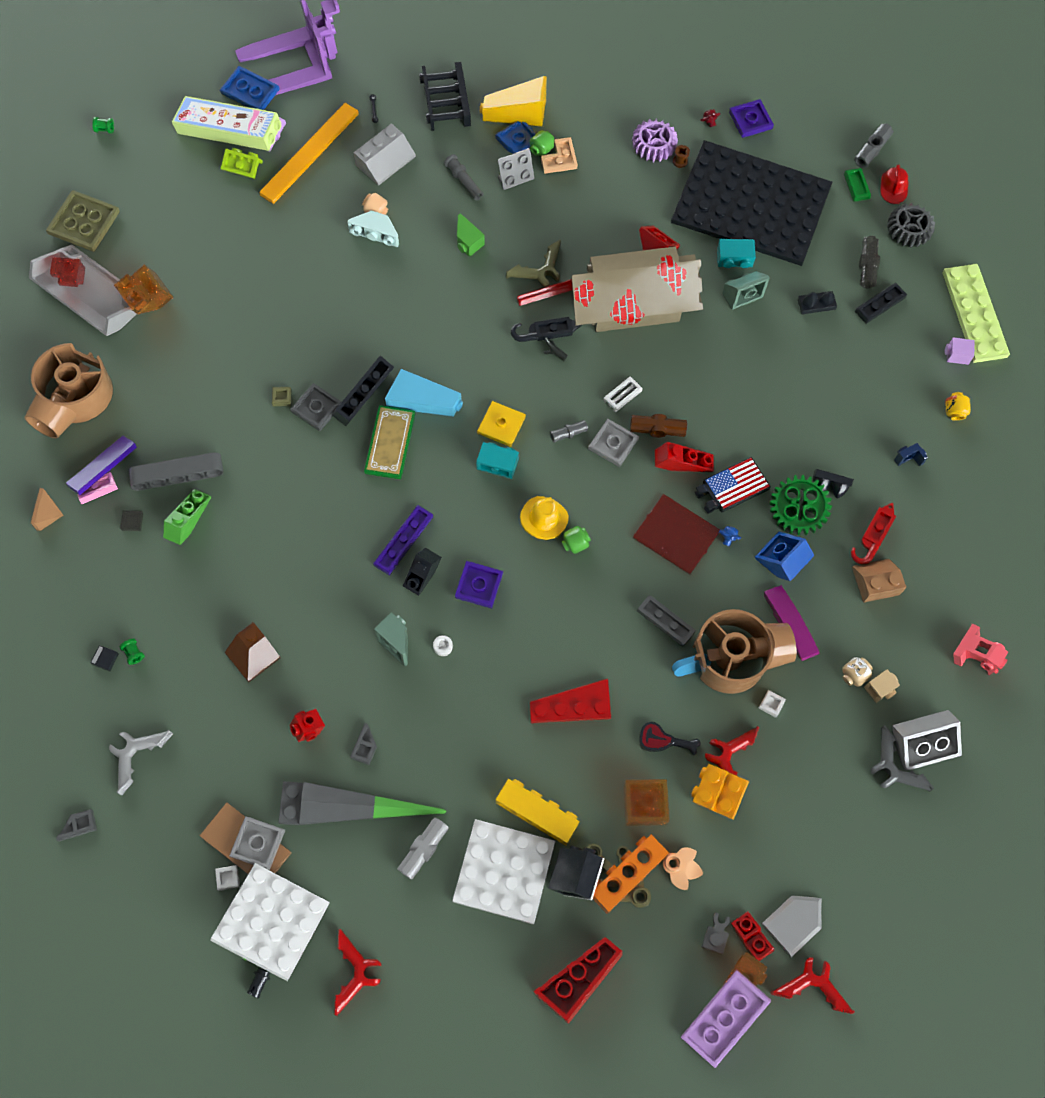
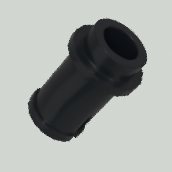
M262 968L254 971L255 976L246 992L256 998H260L266 981L270 980V972Z

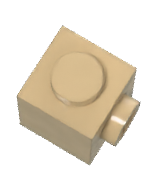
M887 669L868 682L864 688L877 703L884 697L888 700L897 693L895 689L900 684L897 677Z

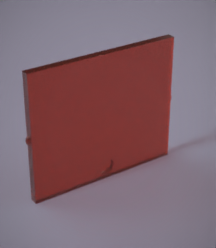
M663 494L652 511L647 514V518L633 538L688 574H691L704 554L707 553L708 548L719 534L720 529Z

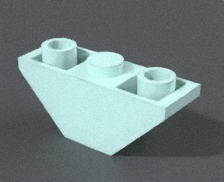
M369 211L353 217L347 222L349 232L355 236H363L388 246H399L398 234L388 215Z

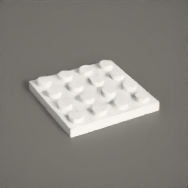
M475 819L453 902L534 924L555 841Z
M255 863L210 941L288 981L330 902Z

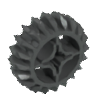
M904 203L891 212L887 224L888 234L892 235V239H897V243H903V247L906 244L910 248L913 245L916 247L920 246V244L924 245L934 233V216H930V211H925V207L920 208L919 204L914 206L910 203L908 206Z

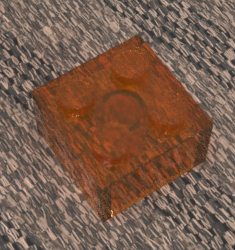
M667 779L625 780L623 785L625 826L667 825L669 822Z

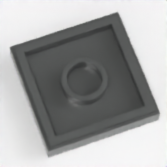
M313 383L290 410L303 421L321 431L333 417L332 414L341 401Z

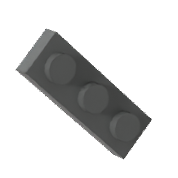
M651 595L637 609V612L682 647L696 631Z

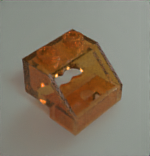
M145 264L132 276L126 274L114 285L131 310L137 314L161 309L173 298V295L158 275Z

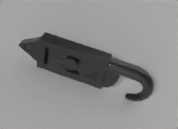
M569 317L534 322L529 328V334L518 335L516 329L521 326V323H517L511 328V336L518 342L572 336L573 332L582 325H576L575 320Z

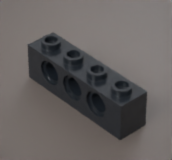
M380 355L336 408L332 416L347 426L393 370L394 366Z

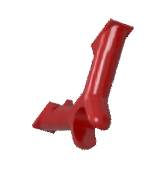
M756 726V728L727 743L718 739L710 740L709 744L719 748L722 755L714 756L705 753L706 760L719 765V768L737 776L738 772L733 770L730 763L732 753L740 749L746 750L748 745L752 746L759 727Z
M341 929L338 930V949L342 951L343 959H348L353 965L354 978L347 986H341V992L339 995H335V1016H338L363 986H377L381 979H368L364 974L366 968L381 966V962L377 959H364Z
M811 957L805 961L803 974L771 992V995L790 999L794 994L801 995V990L811 985L821 989L826 996L825 1002L831 1003L833 1010L849 1014L855 1012L830 982V964L824 961L822 973L820 976H817L812 971L813 958Z

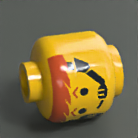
M962 392L952 393L945 401L946 415L951 417V420L966 419V416L971 412L970 398L963 395Z

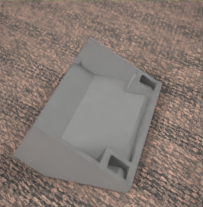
M72 244L30 261L29 279L105 336L119 331L148 304L146 298Z

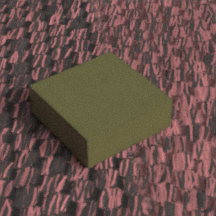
M272 387L273 407L291 406V387Z

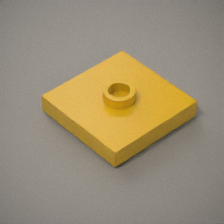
M492 401L477 430V434L511 447L526 418V414Z

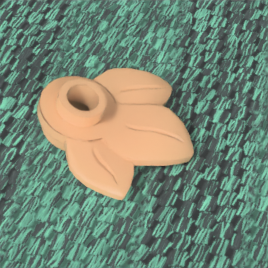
M688 847L680 849L677 853H669L662 862L664 870L670 874L673 885L681 890L688 889V880L696 879L703 875L700 866L693 861L697 851ZM674 860L676 867H671L669 861Z

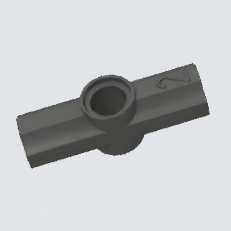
M881 124L875 133L869 137L868 142L854 159L857 166L867 168L874 157L879 154L881 148L894 132L889 124Z

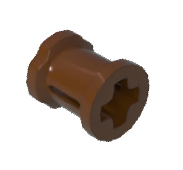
M679 145L675 148L674 166L678 168L687 166V157L690 154V149L687 146Z

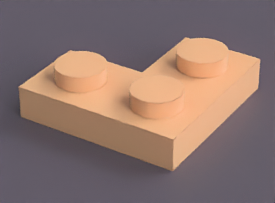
M571 137L555 139L556 154L541 156L544 174L573 170L578 167Z

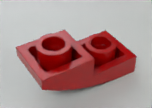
M749 912L731 922L735 932L757 963L774 952V947L761 932V927Z

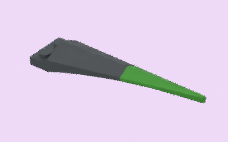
M283 781L278 823L308 825L373 818L444 814L446 810L306 782Z

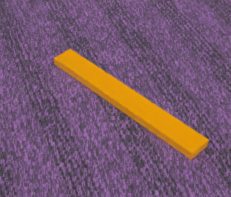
M344 103L259 192L260 196L274 204L359 115L358 110Z

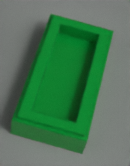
M862 168L845 170L844 176L853 202L870 199L871 193Z

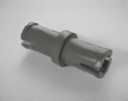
M582 420L572 425L566 424L563 428L551 431L550 438L553 443L565 438L571 439L574 435L588 431L587 423L585 420Z

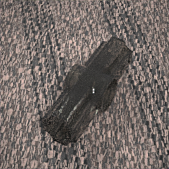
M876 236L864 237L862 241L859 269H861L860 285L865 289L875 287L877 284L880 255H878L879 239Z

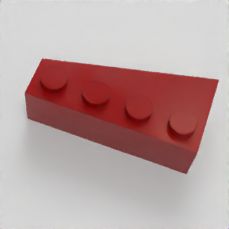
M604 937L583 953L582 956L571 962L557 975L555 974L549 981L533 992L569 1024L622 957V950L608 938Z

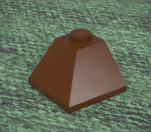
M254 622L239 632L225 651V654L248 682L280 659L278 653Z

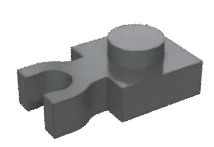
M715 912L713 916L714 926L707 927L702 948L722 955L729 933L724 932V929L728 926L731 918L725 917V922L721 924L718 922L719 913Z

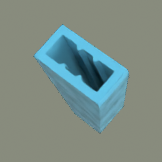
M403 369L400 370L385 397L387 407L454 417L456 411H460L463 405L461 393Z

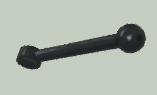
M371 94L369 98L372 101V122L377 123L379 119L376 116V95Z

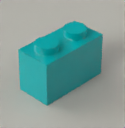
M719 239L717 246L718 267H753L756 258L754 239Z
M483 442L476 461L477 470L513 479L519 460V452L510 447L503 448L492 442Z

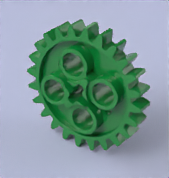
M794 475L793 481L787 477L786 484L781 481L779 484L780 488L775 487L774 491L776 493L771 495V498L774 500H771L769 505L774 507L770 509V512L775 513L772 519H779L777 526L784 525L783 531L790 528V534L797 530L798 536L801 531L808 535L809 529L815 533L816 527L821 529L822 523H827L826 517L831 515L827 510L832 509V505L828 503L831 502L832 498H826L829 491L823 492L825 485L818 486V479L813 483L811 482V476L808 480H805L804 475H802L801 479L798 480L797 476ZM802 489V490H803V498H802V506H803V509H802V511H801V519H802V520L799 521V520H798V514H799L800 505H799L798 503H799V500H800V490ZM793 492L796 498H789L787 493ZM813 494L815 499L809 500L806 495ZM792 510L795 513V516H788L786 514V511ZM812 512L814 518H808L805 513Z

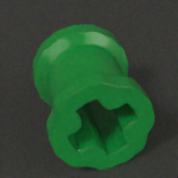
M93 118L94 132L105 131L113 134V118Z
M134 638L123 642L119 646L120 650L124 651L128 658L127 663L129 665H134L145 657L144 653L138 649L137 641Z

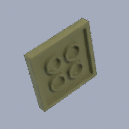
M72 190L46 231L51 236L95 252L120 210L116 206Z

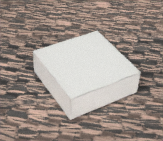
M768 690L759 709L776 718L786 699Z
M237 865L215 869L218 891L240 887Z

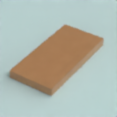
M226 803L201 833L200 837L249 874L254 865L229 856L245 816ZM281 844L270 868V871L275 874L291 854Z

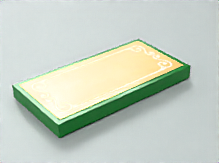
M379 405L364 469L365 474L402 479L416 414L415 411Z

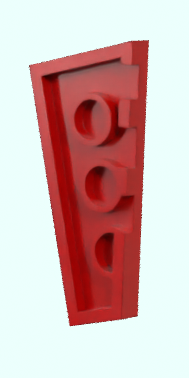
M608 679L530 701L531 723L611 719Z

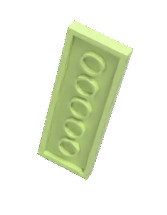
M978 264L944 269L942 273L965 339L975 340L973 363L1008 358L1010 353Z

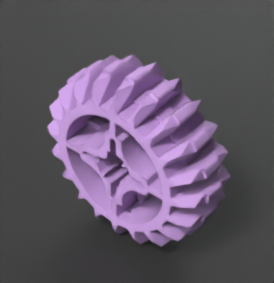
M649 119L648 123L643 121L641 125L638 124L637 129L633 132V149H635L636 154H640V158L645 157L646 161L652 159L654 163L655 160L661 162L662 158L667 160L668 156L671 157L677 147V132L674 131V127H670L669 123L664 124L663 120L658 122L657 119L655 121Z

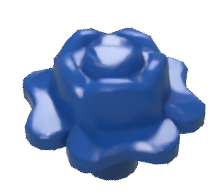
M726 526L725 529L719 530V533L725 538L723 544L730 546L732 541L741 539V536L738 535L739 531L731 526Z

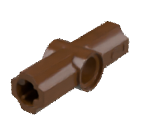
M654 414L651 417L631 416L630 432L649 433L655 438H662L666 435L686 436L687 420L670 419L663 414Z

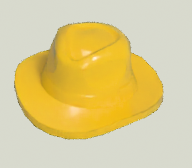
M536 496L528 500L520 514V522L524 530L538 539L548 540L556 538L565 530L569 515L566 509L551 497Z

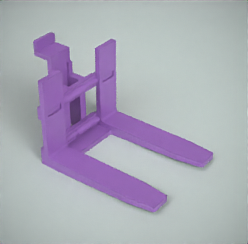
M300 0L306 26L237 49L235 52L239 62L254 60L305 46L312 66L270 79L269 81L279 85L280 90L277 94L332 79L327 58L330 60L336 58L335 54L338 53L334 39L336 31L334 25L331 24L333 22L332 15L340 13L337 0L320 2L322 7L320 9L321 15L313 17L306 0Z

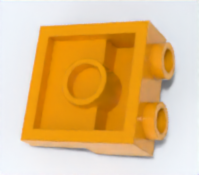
M708 763L707 768L703 767L700 772L699 778L702 779L700 785L695 786L692 791L691 797L694 798L693 802L734 820L749 781Z

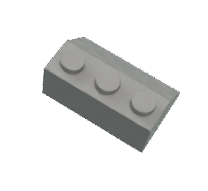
M392 123L354 152L355 165L378 186L416 157L404 134Z
M949 710L892 725L893 736L896 738L894 744L905 771L962 756L960 721Z

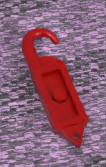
M893 502L878 508L864 533L861 542L869 550L864 558L857 557L855 554L856 548H852L851 557L856 563L868 564L873 560L896 518Z

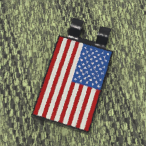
M750 457L704 479V485L696 487L697 491L694 493L698 499L707 494L713 499L708 501L704 507L707 514L717 509H720L721 513L770 490L771 486L753 458Z

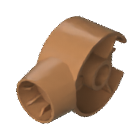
M72 343L60 344L44 352L37 359L32 369L31 382L36 395L25 415V420L40 433L57 439L72 423L86 422L101 414L111 401L113 385L99 355L96 359L91 352L85 355L76 351ZM82 361L101 369V371L88 372L90 367L82 364ZM54 376L58 386L51 394L50 399L45 398V391L49 381Z
M735 609L724 610L711 616L704 623L693 645V648L696 647L697 650L694 660H699L702 671L700 679L710 688L727 694L741 693L752 688L766 670L794 662L797 652L795 637L788 623H763L755 615ZM730 625L739 627L753 637L747 638L739 632H732L727 635L720 626ZM704 633L718 647L707 650V658L709 661L716 660L718 666L724 669L722 675L706 665L701 644V637ZM728 649L734 650L737 655L731 654ZM763 657L762 669L757 675L746 679L727 678L729 671L737 669L743 661Z

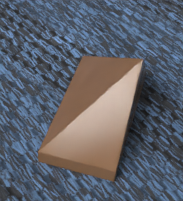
M44 488L39 489L31 524L37 531L43 530L63 516Z

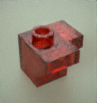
M52 257L50 275L58 278L60 286L78 287V284H83L85 267L80 259Z

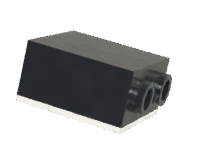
M570 846L569 849L561 848L548 888L564 896L592 900L604 858L595 855V850L586 847L583 850L575 846Z

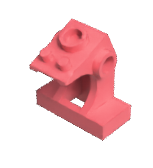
M972 624L953 654L954 664L962 666L966 659H975L981 662V667L987 670L990 676L993 672L997 674L998 668L1001 670L1008 661L1005 659L1008 651L1005 650L1002 644L980 637V627ZM980 646L989 651L987 654L976 651V649Z

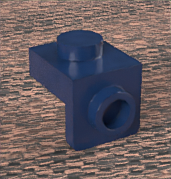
M916 443L910 447L904 446L899 449L894 461L899 466L913 458L918 466H921L928 457L925 450Z

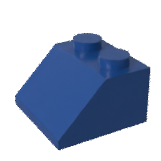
M778 532L755 558L776 577L791 581L812 559L814 554L806 539Z

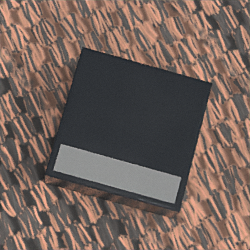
M99 645L90 663L96 667L111 671L119 653Z

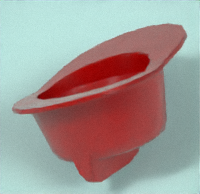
M900 164L884 172L881 177V196L886 202L891 204L903 202L908 194V174L903 168H900Z

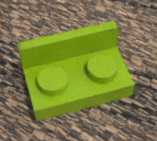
M232 148V150L225 149L221 170L255 179L258 165L262 164V160L258 158L257 154L248 152L247 155L237 148Z

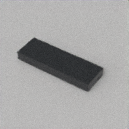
M895 282L857 307L855 313L867 324L905 299L907 294Z

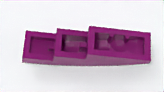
M782 585L764 591V597L772 607L773 615L778 623H788L795 637L796 654L800 660L803 661L818 655L819 650L811 633Z

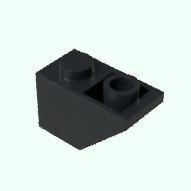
M427 548L417 553L403 583V587L419 596L436 572L442 557Z

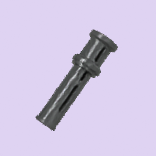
M455 154L448 156L444 161V165L452 171L453 177L461 181L474 200L481 199L479 195L482 197L484 193L467 174L466 167L460 164Z

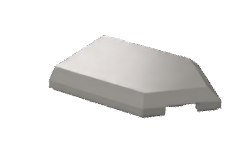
M791 896L762 923L790 957L821 929V898Z

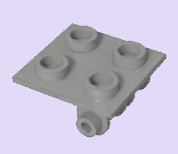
M530 148L498 159L500 170L498 180L502 182L503 190L535 179Z

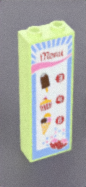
M188 96L184 97L172 121L178 134L267 151L274 144L275 137L281 129V121L276 112Z

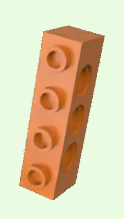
M652 834L648 838L643 836L635 844L637 848L633 852L629 850L620 858L623 862L618 867L614 864L606 872L607 877L603 881L598 880L593 900L606 914L669 854ZM639 853L646 854L648 862H639L637 855ZM628 867L632 869L633 876L631 878L625 877L622 873L623 868ZM615 882L618 885V891L615 893L610 892L607 884Z

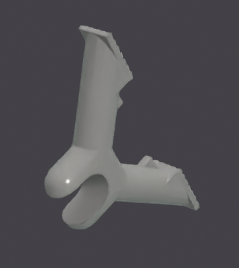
M170 730L136 739L126 732H121L119 735L127 741L126 747L119 750L110 744V752L119 758L118 794L123 795L133 782L131 779V774L134 772L131 768L132 756L138 750L148 748L151 751L156 746L162 748L171 735H173Z

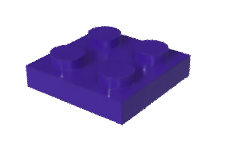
M761 99L731 107L729 110L742 138L773 129L774 124Z
M466 561L455 598L492 609L503 571Z

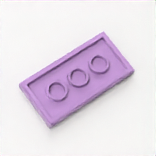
M736 970L681 1035V1038L716 1068L769 1005L771 999Z

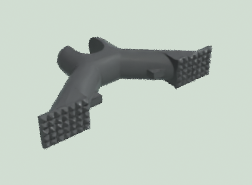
M884 725L881 728V762L871 768V775L879 770H884L888 774V779L879 786L887 788L893 783L899 782L925 789L929 792L933 790L934 787L925 778L924 774L916 775L913 770L910 772L901 771L893 763V752L896 751L894 747L896 738Z

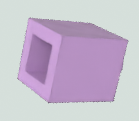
M952 338L945 347L947 362L969 365L974 357L975 340Z

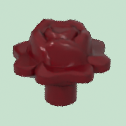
M710 109L703 113V118L700 121L709 123L710 127L716 126L715 120L720 113H716L715 109Z

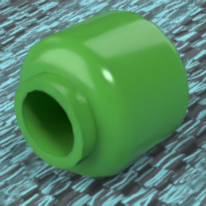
M538 131L529 140L530 151L534 155H546L554 147L553 135L548 131Z
M575 526L564 532L563 537L565 540L562 541V544L566 551L571 550L572 553L577 554L589 547L591 538L585 527Z

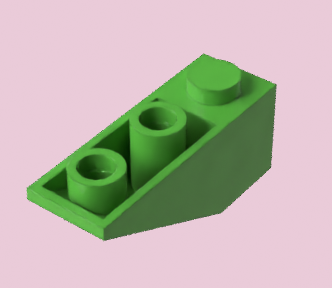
M194 489L164 520L163 538L181 545L191 534L211 496Z

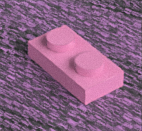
M106 473L84 493L78 495L81 504L117 490L118 488L112 473Z

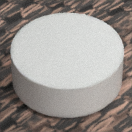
M445 635L438 636L433 642L435 653L439 656L450 654L453 649L452 640Z

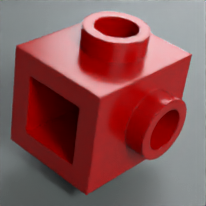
M317 709L308 712H298L290 723V731L298 742L313 740L325 727Z

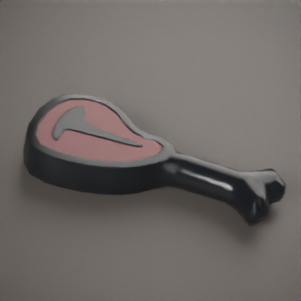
M655 722L646 723L640 731V746L649 752H660L671 746L688 749L694 756L697 754V747L701 745L700 740L697 738L692 741L674 738L672 735L665 733L661 726Z

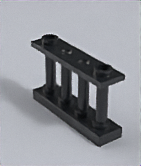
M455 62V70H452V72L426 74L425 66H422V73H419L420 84H424L428 108L426 121L427 124H430L431 131L434 130V121L460 119L463 120L464 127L471 126V114L462 63ZM453 79L457 82L454 85L428 87V81ZM459 93V96L453 99L431 101L430 99L431 94ZM461 106L459 112L433 114L432 108Z

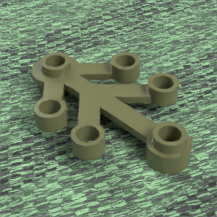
M591 844L587 847L595 850L598 856L604 858L602 868L606 871L613 866L602 856V849L599 845ZM620 846L616 851V855L619 858V865L623 862L620 859L622 856L619 854V850L624 849L626 852L629 851V849L626 846ZM628 867L622 869V873L625 877L629 878ZM644 879L620 902H632L638 908L646 907L651 901V894L644 887ZM609 882L607 887H618L615 882ZM637 894H643L644 900H637Z

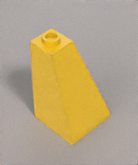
M542 76L484 96V102L480 103V113L483 114V121L511 124L519 121L521 124L526 122L528 125L543 126L547 76Z

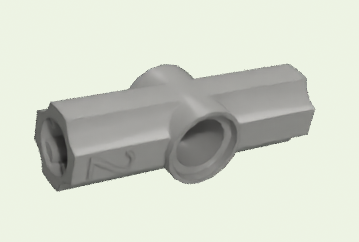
M434 817L423 834L415 839L409 849L410 852L397 870L412 880L422 865L432 857L437 849V844L449 827Z

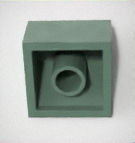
M757 271L746 273L738 279L727 281L722 294L733 310L763 298L770 278L768 275Z
M391 612L374 628L377 641L406 666L408 664L406 622L401 616H395Z

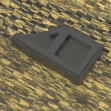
M364 723L350 758L370 765L377 745L368 724Z
M90 809L70 815L65 827L57 835L56 840L60 842L96 831L97 827L93 810Z

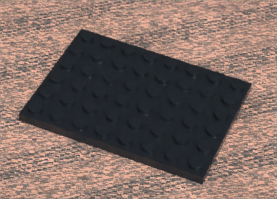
M704 140L672 216L671 223L718 239H754L755 251L802 266L832 181Z

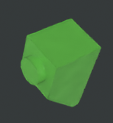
M460 213L458 215L457 247L462 253L465 252L470 257L485 245V235Z

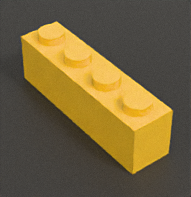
M508 778L496 798V804L566 846L579 825L580 821L577 820V816L570 811L565 813L560 810V806L551 800L545 801L537 791L525 789L522 782L516 779L512 781Z

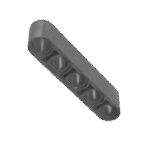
M219 453L179 458L135 466L129 469L130 487L132 490L137 491L218 477L223 474L222 459Z

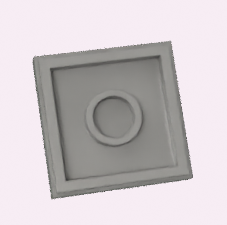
M607 419L588 446V449L620 467L638 441L639 436Z
M245 816L229 856L252 865L256 863L270 871L285 830Z

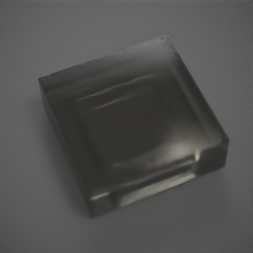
M123 510L120 529L122 531H141L143 512Z

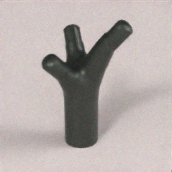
M545 338L544 340L550 347V350L544 351V354H554L565 361L568 355L560 350L553 340L550 342L548 338Z

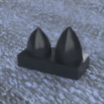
M833 291L811 292L808 295L798 296L797 299L801 314L831 311L837 308Z
M816 469L813 477H815L814 482L817 479L819 480L818 486L825 485L823 492L827 491L831 482H833L832 490L837 499L845 495L854 480Z

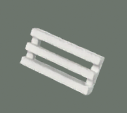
M630 376L603 398V401L607 402L608 406L612 407L616 413L642 392L643 388ZM628 384H632L630 387H628L626 390L620 393V395H618L615 399L611 400L613 396H615Z

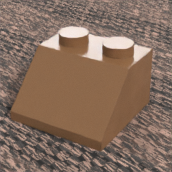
M890 559L852 567L863 603L898 596L906 589L901 570Z

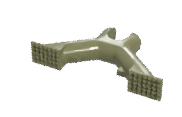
M559 239L548 246L547 254L544 255L546 259L544 266L539 269L528 268V266L523 268L518 264L506 271V278L537 279L543 287L550 286L545 276H551L558 282L560 275L554 267L561 246V240Z

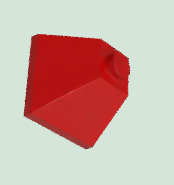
M642 226L639 229L643 250L676 247L678 249L680 247L679 243L655 226Z

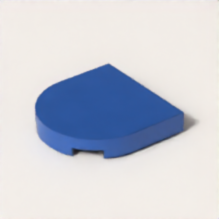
M517 121L497 133L495 138L507 151L514 154L530 148L529 140L535 135V132L526 122L521 124V122Z

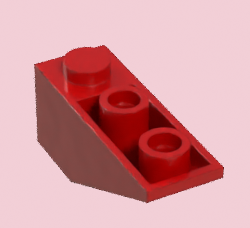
M666 442L655 449V467L669 471L714 472L713 454L671 442Z

